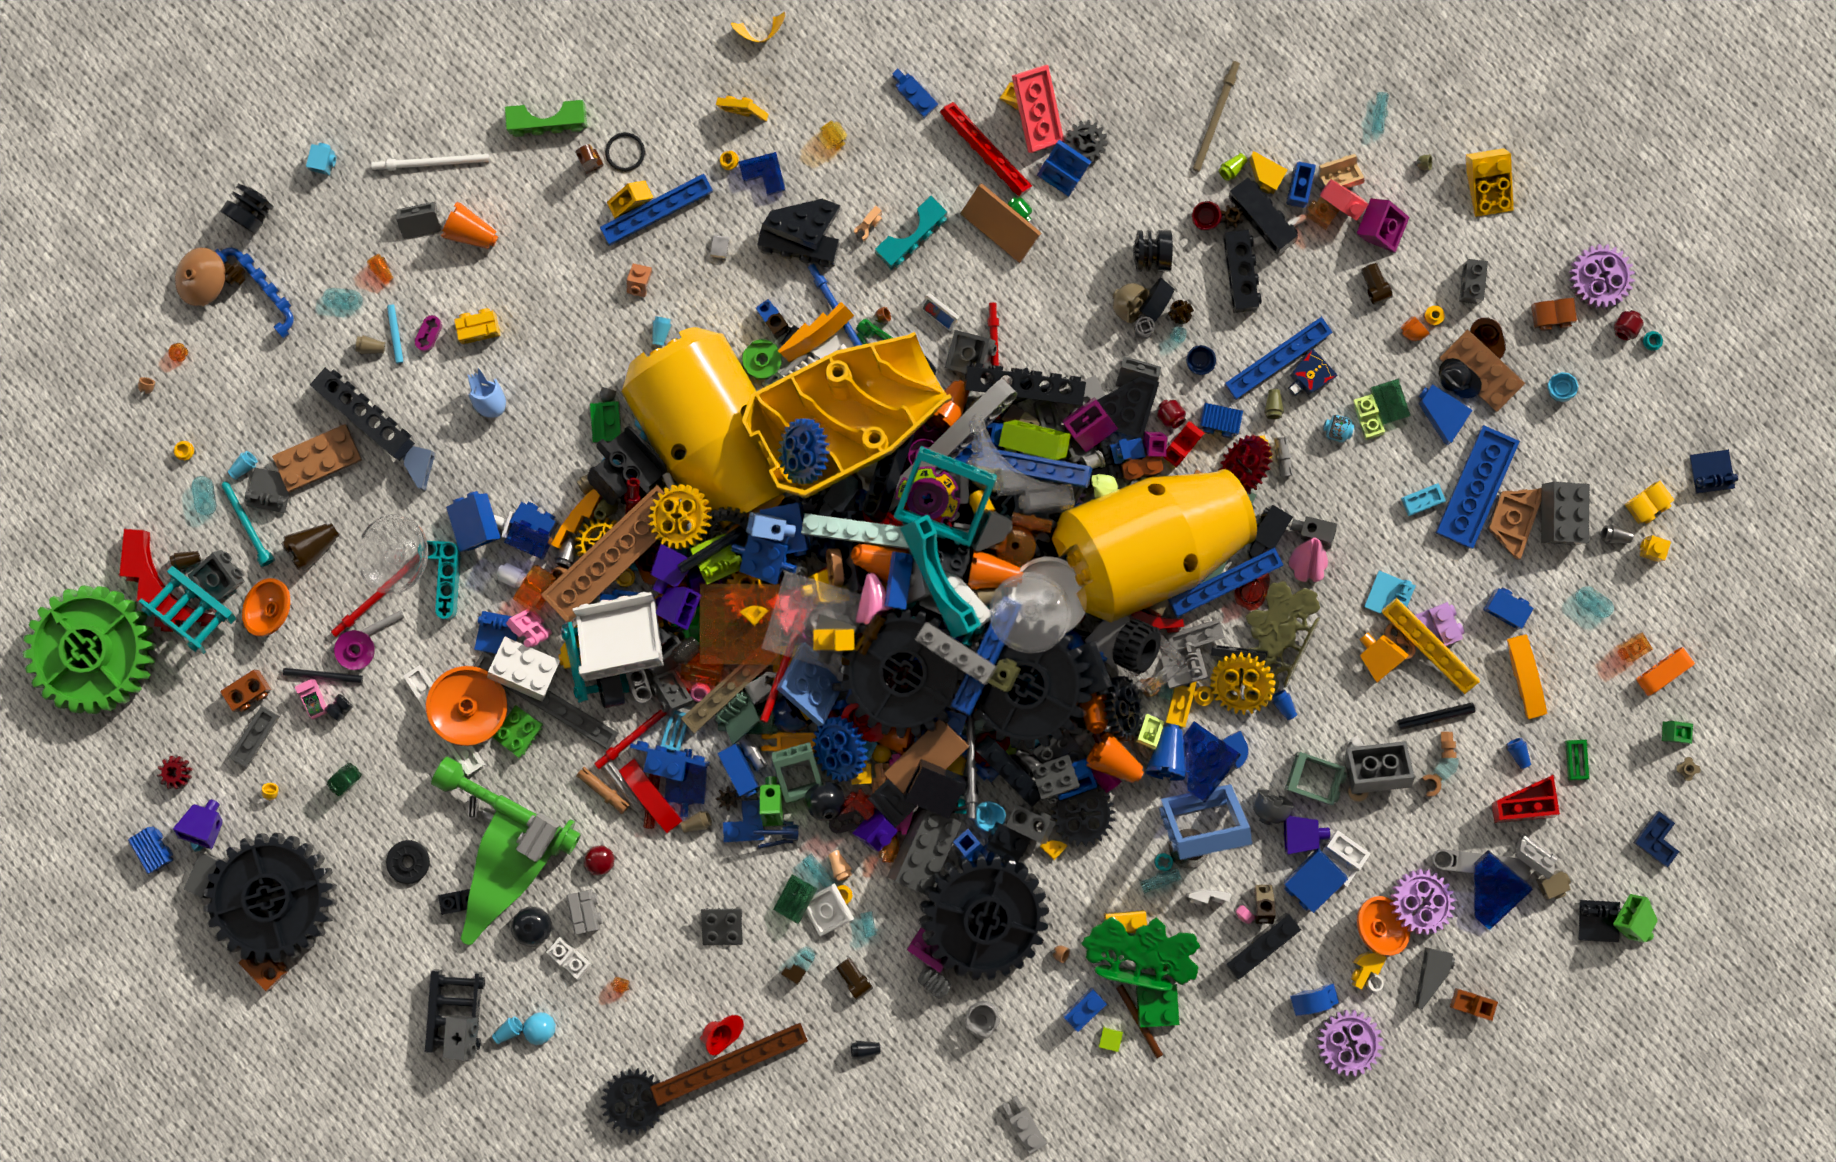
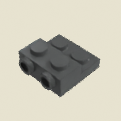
M955 330L944 368L966 373V367L972 366V362L984 364L983 368L991 369L992 365L989 363L991 356H994L997 352L996 341ZM989 373L982 374L981 378L985 379Z
M223 550L212 552L188 574L191 581L219 602L245 582L242 578L243 572L239 568L234 567L231 563L232 557L229 553L223 552Z

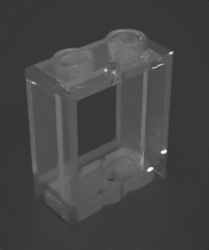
M1162 634L1160 635V649L1172 660L1170 664L1148 682L1140 674L1133 673L1127 669L1123 670L1130 679L1135 678L1137 681L1135 684L1142 692L1146 690L1150 696L1187 666L1183 656Z

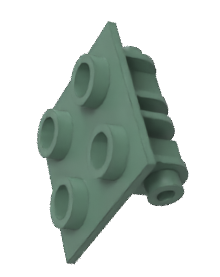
M742 692L738 693L735 698L728 702V705L724 706V709L716 714L715 720L719 724L724 723L731 743L734 745L760 721V718L748 693Z

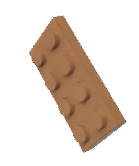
M1468 329L1440 356L1443 362L1450 358L1459 359L1473 370L1482 382L1481 391L1478 395L1496 412L1525 384L1519 376Z
M346 424L272 456L288 492H292L362 461Z

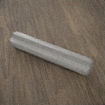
M608 762L603 767V770L637 813L645 809L644 805L631 790L612 762Z

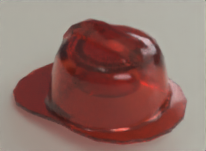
M1269 573L1236 588L1234 592L1236 603L1251 611L1258 609L1264 603L1270 585Z

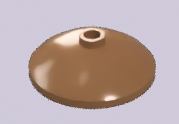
M196 248L189 251L181 259L175 275L176 290L180 298L193 306H205L214 301L220 294L225 282V267L221 257L211 249Z

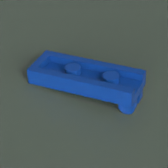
M892 552L884 606L906 610L913 562L912 554Z

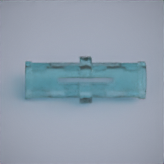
M1378 92L1376 94V105L1372 111L1374 118L1371 132L1384 133L1385 118L1388 116L1387 104L1389 94L1386 92Z
M812 853L802 860L813 874L812 877L816 878L824 888L834 883L835 885L837 884L826 872L825 866L822 867Z
M1178 868L1162 874L1159 872L1152 878L1140 881V885L1145 894L1160 887L1163 889L1166 885L1182 880Z

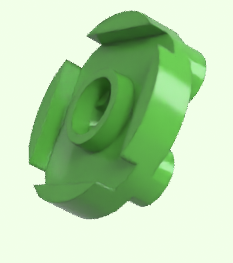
M760 339L753 341L744 350L742 361L749 375L763 380L770 378L779 371L782 365V355L778 352L777 346L771 341ZM762 354L765 358H768V361L763 365L757 361V358H760Z

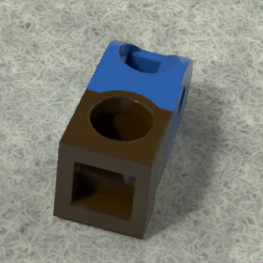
M769 299L756 307L757 312L776 340L790 330L785 319Z

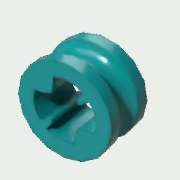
M1160 853L1156 856L1154 864L1157 869L1168 871L1173 865V860L1170 855ZM1159 858H1168L1169 863L1167 862V864L1169 865L1167 867L1159 866L1158 862H1161Z

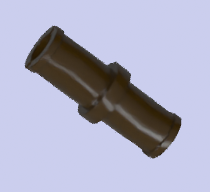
M874 614L867 629L864 628L862 631L863 635L854 649L866 655L872 642L878 638L877 634L886 619Z

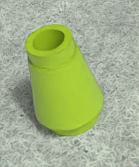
M1239 153L1221 164L1219 173L1222 178L1227 181L1235 179L1247 163L1246 156Z

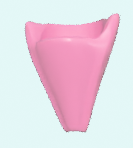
M1317 538L1303 542L1294 549L1290 556L1289 567L1294 570V576L1299 581L1306 582L1310 578L1313 582H1318L1324 578V570L1328 567V558L1322 543Z
M875 573L867 574L856 616L857 623L869 624L874 614L884 617L887 616V611L892 609L891 607L884 606L886 590Z

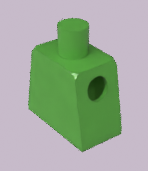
M774 776L766 777L765 785L760 786V817L763 827L783 826L781 786L777 784V777Z
M1630 894L1613 925L1628 939L1644 943L1654 938L1652 931L1657 923V917L1647 897Z

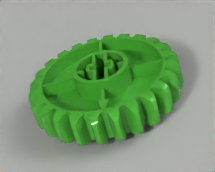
M86 585L80 586L78 591L66 589L63 592V598L52 596L49 599L51 609L40 607L37 610L38 615L42 618L40 621L30 620L28 625L35 632L34 635L24 636L23 641L31 644V649L23 651V657L32 659V663L27 665L25 670L26 673L37 674L32 680L33 687L44 688L42 697L45 700H54L57 708L66 709L69 707L72 713L80 714L84 711L88 714H98L101 709L112 711L116 709V702L126 704L130 701L128 691L139 693L142 690L138 679H149L150 673L144 668L145 665L155 664V658L149 656L148 651L154 650L156 643L147 641V637L154 632L153 627L142 625L146 621L147 615L144 612L136 611L137 603L134 600H125L124 594L119 591L110 592L108 588L97 586L93 589L91 586ZM90 632H94L97 635L93 638ZM86 662L89 668H86L83 664Z

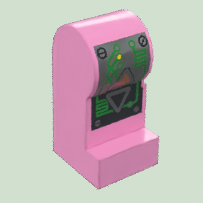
M310 679L295 686L297 694L300 695L311 719L328 713L325 710L326 704L316 679Z

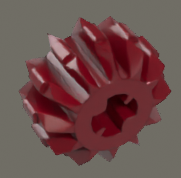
M169 756V760H162L164 766L157 767L162 771V773L157 774V777H163L160 783L161 785L167 784L168 789L173 787L180 789L181 785L186 786L188 784L186 779L192 778L187 773L193 769L186 768L189 761H183L182 756L177 758ZM173 769H177L175 772L177 776L172 775L174 773Z

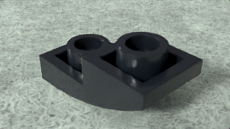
M1160 277L1149 290L1150 296L1139 308V311L1146 317L1153 319L1155 323L1168 305L1175 289Z
M470 889L438 895L441 915L467 910Z

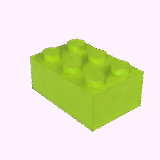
M1012 420L1003 423L999 446L1005 447L1004 450L1016 453L1017 450L1025 455L1040 456L1059 461V459L1067 456L1071 434Z

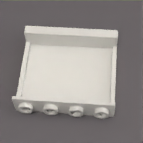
M640 592L630 597L621 596L615 600H602L596 604H582L579 607L573 608V612L577 617L582 665L579 666V674L584 681L663 666L656 600L651 592Z

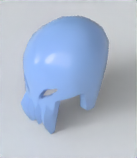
M479 368L478 374L468 375L471 389L468 395L473 408L479 414L488 418L498 417L503 414L506 407V397L497 379L493 380L494 383L487 381Z

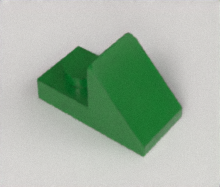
M1663 721L1662 741L1692 744L1693 724Z

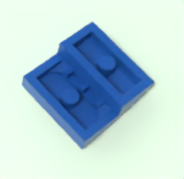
M1059 140L1043 163L1037 176L1069 197L1092 161Z

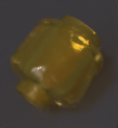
M831 120L819 128L821 131L819 138L827 149L835 148L837 151L846 144L844 140L847 138V133L838 121L833 122Z

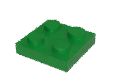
M1172 984L1173 988L1167 991L1136 986L1139 1027L1180 1025L1177 984Z

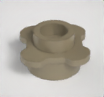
M1686 757L1681 764L1676 766L1677 772L1684 776L1686 781H1691L1693 776L1701 771L1700 766L1696 765L1691 757Z

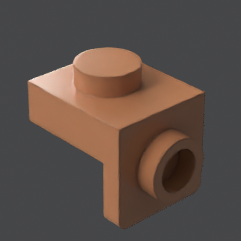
M632 264L627 278L628 294L646 297L652 267Z

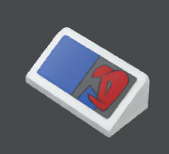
M927 294L920 308L951 331L959 322V316L933 295Z

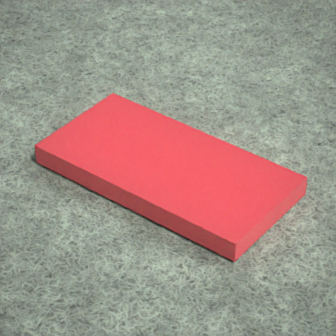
M1043 65L1012 75L1028 153L1054 146L1059 140L1064 142L1049 66Z

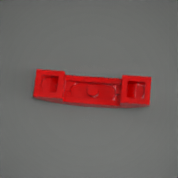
M634 758L618 771L652 817L668 833L683 820L674 808L669 805Z

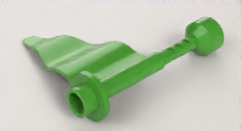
M446 756L435 771L431 785L444 792L460 788L493 806L494 810H496L478 849L468 898L466 920L461 935L463 943L472 945L482 932L525 892L552 855L556 857L561 851L568 855L572 853L581 837V833L573 829L576 821L570 819L564 828L559 827L541 859L537 862L533 861L516 850L519 845L516 841L522 832L526 833L529 827L526 824L530 817L537 814L503 795L498 796L465 778L462 764Z

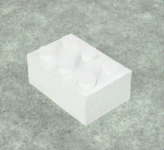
M504 637L488 671L487 678L543 702L557 672L560 660Z

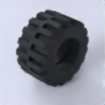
M1131 619L1122 627L1116 637L1112 653L1114 663L1136 674L1146 672L1153 664L1161 645L1160 630L1138 619Z

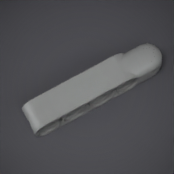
M1438 849L1432 855L1433 865L1442 870L1530 880L1531 867L1519 858ZM1441 854L1445 857L1443 863L1436 861L1437 855Z

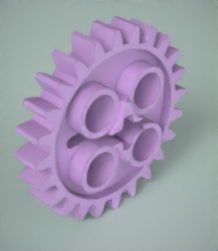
M1598 244L1596 249L1590 246L1588 251L1583 250L1581 252L1582 256H1576L1578 262L1574 261L1571 264L1575 268L1569 271L1570 274L1574 275L1569 281L1575 282L1571 289L1577 288L1578 291L1575 293V296L1581 294L1580 301L1582 302L1587 299V306L1594 302L1595 308L1602 304L1604 309L1608 307V303L1613 307L1616 305V302L1620 303L1623 301L1622 297L1626 298L1629 295L1626 291L1633 289L1629 285L1635 282L1634 279L1630 278L1635 272L1629 271L1633 264L1626 263L1629 257L1622 258L1623 251L1618 254L1616 253L1617 247L1609 250L1608 244L1603 249L1601 244ZM1604 260H1608L1611 263V268H1607L1604 265ZM1586 267H1590L1592 269V275L1586 272ZM1599 274L1605 275V278H1600ZM1611 278H1615L1618 281V286H1614L1611 283ZM1593 285H1597L1600 288V293L1593 290Z
M1422 869L1417 870L1416 873L1413 870L1409 872V875H1402L1403 880L1399 879L1396 881L1399 886L1392 887L1396 894L1390 895V897L1395 899V902L1390 903V905L1396 907L1392 913H1398L1399 915L1395 920L1403 921L1401 927L1408 925V932H1412L1415 929L1416 935L1421 934V932L1423 935H1428L1429 931L1431 934L1437 933L1436 928L1443 930L1442 924H1449L1446 918L1453 917L1449 911L1455 910V907L1450 905L1455 899L1449 896L1454 892L1447 891L1450 884L1443 885L1444 877L1437 879L1436 872L1430 876V870H1425L1424 873ZM1419 883L1424 886L1423 893L1418 889ZM1435 896L1439 899L1438 906L1433 902ZM1407 898H1409L1412 901L1411 908H1409L1406 904ZM1422 912H1425L1427 914L1426 921H1424L1421 917Z
M1345 1009L1343 1015L1338 1011L1336 1012L1337 1018L1329 1016L1331 1022H1323L1326 1029L1319 1028L1323 1036L1317 1037V1039L1322 1041L1317 1047L1323 1049L1319 1055L1326 1056L1323 1062L1325 1064L1331 1062L1329 1066L1331 1070L1337 1066L1336 1072L1338 1074L1344 1070L1345 1076H1348L1350 1071L1356 1076L1357 1070L1364 1074L1365 1067L1372 1070L1370 1063L1377 1064V1061L1374 1059L1375 1056H1382L1377 1051L1384 1048L1378 1044V1042L1383 1041L1382 1037H1377L1381 1030H1374L1377 1023H1370V1016L1364 1019L1363 1012H1360L1357 1016L1356 1010H1352L1351 1015ZM1358 1024L1360 1031L1358 1034L1353 1035L1351 1028ZM1343 1026L1346 1027V1031L1349 1038L1355 1041L1352 1043V1046L1354 1048V1051L1357 1053V1060H1355L1352 1048L1346 1045L1349 1043V1041L1342 1029ZM1336 1032H1340L1342 1036L1338 1042H1334L1332 1039ZM1366 1043L1368 1050L1365 1053H1360V1045ZM1348 1051L1349 1058L1346 1061H1341V1053Z

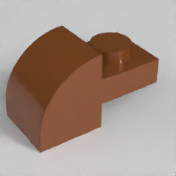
M1455 988L1450 1007L1493 1021L1498 1001Z

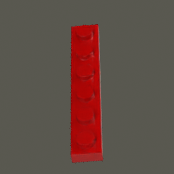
M954 102L941 109L940 114L984 159V162L997 173V176L1010 187L1013 193L1020 197L1031 189L1032 185Z

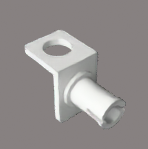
M510 511L507 518L494 515L497 528L503 530V538L524 545L527 544L524 540L509 536L513 525L510 523L514 512Z

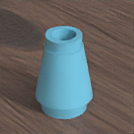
M655 316L652 344L664 346L672 326L670 324L671 319Z
M246 451L238 456L228 470V473L232 478L237 479L255 468V464L258 461L252 453Z
M517 1017L508 1018L492 1034V1037L497 1044H500L520 1035L523 1025Z

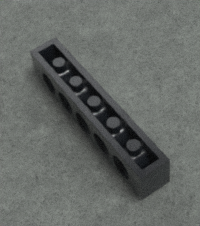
M972 362V366L966 367L964 390L986 393L998 380L1008 375L1010 377L1009 385L1017 392V397L1083 406L1086 382L1081 381L1079 376L1070 375L1069 379L1062 378V374L1050 373V376H1042L1041 371L1031 370L1030 374L1023 373V369L1011 368V371H1005L1003 366L992 365L990 369L983 368L984 364ZM984 373H989L991 376V380L987 384L981 382V376ZM1023 378H1028L1030 381V385L1026 389H1022L1020 386ZM1042 381H1048L1049 389L1045 392L1040 390V383ZM1063 383L1069 386L1066 394H1061L1059 391V387Z
M325 367L311 382L310 386L392 457L400 461L415 444L410 439L412 435L403 428L399 430L396 427L398 423L388 416L386 419L382 415L384 413L382 409L377 405L372 407L368 403L370 399L363 393L358 395L355 392L356 387L349 381L344 383L341 380L343 376L335 369L330 371ZM336 386H339L338 390L336 392H333L334 388ZM352 397L351 403L347 404L348 399ZM366 409V413L361 416V412ZM380 421V425L375 428V424ZM394 433V437L388 440L389 435Z

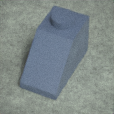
M412 446L402 459L416 486L426 491L435 452Z

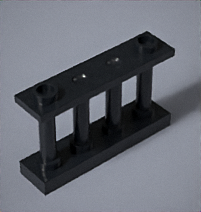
M431 970L425 1052L433 1053L440 1046H444V1038L438 1035V1027L445 1026L446 1017L439 1015L440 1007H443V1005L472 1007V1017L478 1018L477 1024L479 1027L481 989L485 988V977H482L483 972L475 973L474 979L445 977V975H442L443 970ZM444 985L474 987L473 999L444 997V995H441V987H444ZM477 1032L476 1046L477 1050H480L481 1038H478Z

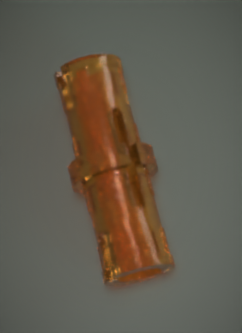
M1013 512L1012 525L1026 527L1030 531L1035 529L1051 533L1053 520L1050 521L1036 518V515L1027 516Z

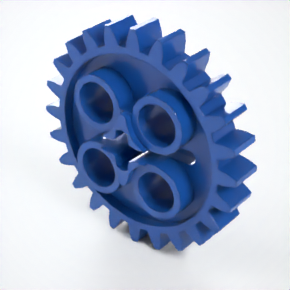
M808 418L795 419V422H789L790 427H785L786 433H781L783 441H779L782 448L778 449V452H781L778 460L783 461L780 467L785 468L783 474H788V480H793V483L812 484L813 481L818 480L817 476L823 475L821 470H826L824 462H829L826 458V454L830 453V451L826 450V447L829 445V443H825L827 435H822L824 428H819L820 423H815V420Z
M841 716L827 719L823 725L817 726L818 730L814 732L817 737L812 739L816 743V746L812 748L817 750L814 756L819 757L817 764H822L821 771L827 770V776L832 775L833 780L838 779L839 782L852 780L863 772L862 768L866 767V764L863 762L868 760L864 755L868 750L863 748L866 741L861 740L863 734L857 733L859 727L853 728V721L848 723L847 718L841 719Z

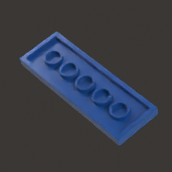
M1485 425L1481 427L1437 527L1436 534L1467 548H1474L1518 447L1519 440Z

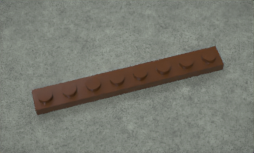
M800 1022L657 1083L650 1088L659 1106L808 1042Z

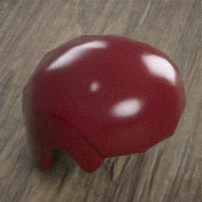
M1211 201L1198 203L1193 208L1191 215L1193 224L1203 231L1215 229L1222 218L1219 206Z
M593 846L585 853L583 864L588 872L601 876L609 873L614 867L615 857L613 852L606 846Z

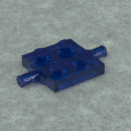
M684 749L686 756L692 757L693 749H689V751ZM687 762L683 781L666 778L665 799L667 802H675L681 805L680 817H688L689 805L705 804L708 766Z

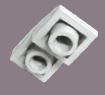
M1196 890L1187 893V897L1191 898L1190 902L1201 906L1202 902L1208 903L1210 896H1212V901L1222 904L1224 900L1229 902L1231 898L1230 893L1218 890Z
M561 937L546 952L578 980L592 965Z

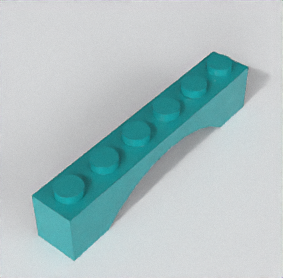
M925 515L900 527L952 638L969 633L981 626L974 608L955 591L943 571L937 551V532L929 515Z

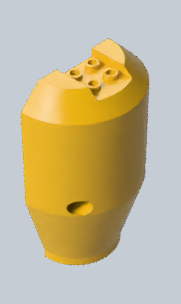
M698 327L687 328L679 332L680 339L675 338L668 342L667 346L653 350L648 357L643 352L629 364L621 391L624 399L656 454L666 464L667 473L669 472L678 484H683L685 487L686 485L692 486V489H699L698 494L702 493L705 495L702 500L709 501L705 507L712 510L708 513L711 514L715 509L718 511L721 507H724L725 510L727 507H732L734 511L738 508L740 513H743V511L748 513L765 502L787 493L777 489L769 473L771 467L761 449L755 448L743 424L742 418L751 394L755 393L756 389L724 334ZM678 451L686 453L685 457L681 460L675 458V454ZM721 521L719 523L724 530L733 522Z
M914 331L906 336L836 350L756 391L750 396L742 421L755 448L761 449L771 467L769 473L777 489L802 498H808L891 455L944 404L950 402L952 397L944 392L937 381ZM808 418L815 420V423H820L819 428H824L822 435H827L825 443H829V445L826 447V450L830 451V453L826 454V458L829 462H824L826 470H821L823 475L817 476L818 480L813 481L812 484L793 483V480H788V474H783L785 468L780 467L783 461L778 460L781 456V452H778V449L782 448L779 441H783L781 433H786L785 427H790L789 422H795V419Z
M1222 469L1209 473L1149 477L1061 513L1057 522L1058 525L1051 539L1059 557L1067 554V562L1076 573V582L1082 587L1076 594L1084 612L1111 623L1195 588L1245 545L1254 542L1257 535V523L1251 501L1244 487L1233 473Z

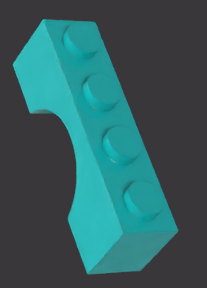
M932 196L928 197L917 208L920 222L917 230L911 236L902 239L888 236L875 248V254L891 270L894 267H900L908 253L912 255L919 248L918 244L922 240L926 241L932 236V230L936 226L940 228L947 221V211Z

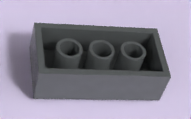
M918 807L887 877L926 895L924 890L927 886L934 887L933 875L940 873L962 822L952 817L949 819Z

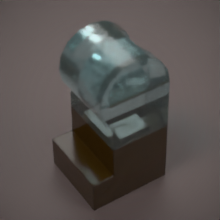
M809 946L802 947L798 951L797 960L792 968L786 966L781 974L798 985L815 958V951Z

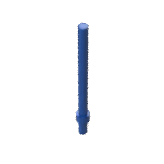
M813 263L808 266V269L815 279L816 287L821 289L833 310L838 303L828 288V282L824 275L821 276ZM848 321L843 326L854 347L862 345Z

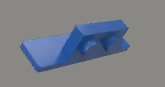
M637 741V744H630V748L648 752L643 770L646 773L683 781L687 762L701 766L710 765V762L705 761L703 756L693 755L692 758L686 756V752L675 750L672 753L667 751V747L656 745L655 748L648 747L649 743Z

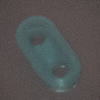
M329 288L323 293L322 297L325 305L334 309L357 310L363 304L362 295L355 290ZM332 294L335 295L334 300L329 299ZM353 296L355 299L350 303L349 298Z
M205 476L196 477L192 482L195 510L201 515L209 516L215 512L217 507L214 484L211 479ZM203 483L207 485L205 490L201 489ZM208 502L209 508L204 509V504Z
M1585 586L1577 590L1575 595L1577 603L1595 616L1605 618L1613 613L1614 605L1612 601L1594 588ZM1584 593L1588 594L1587 600H1584L1582 597ZM1601 604L1605 607L1603 612L1599 610Z

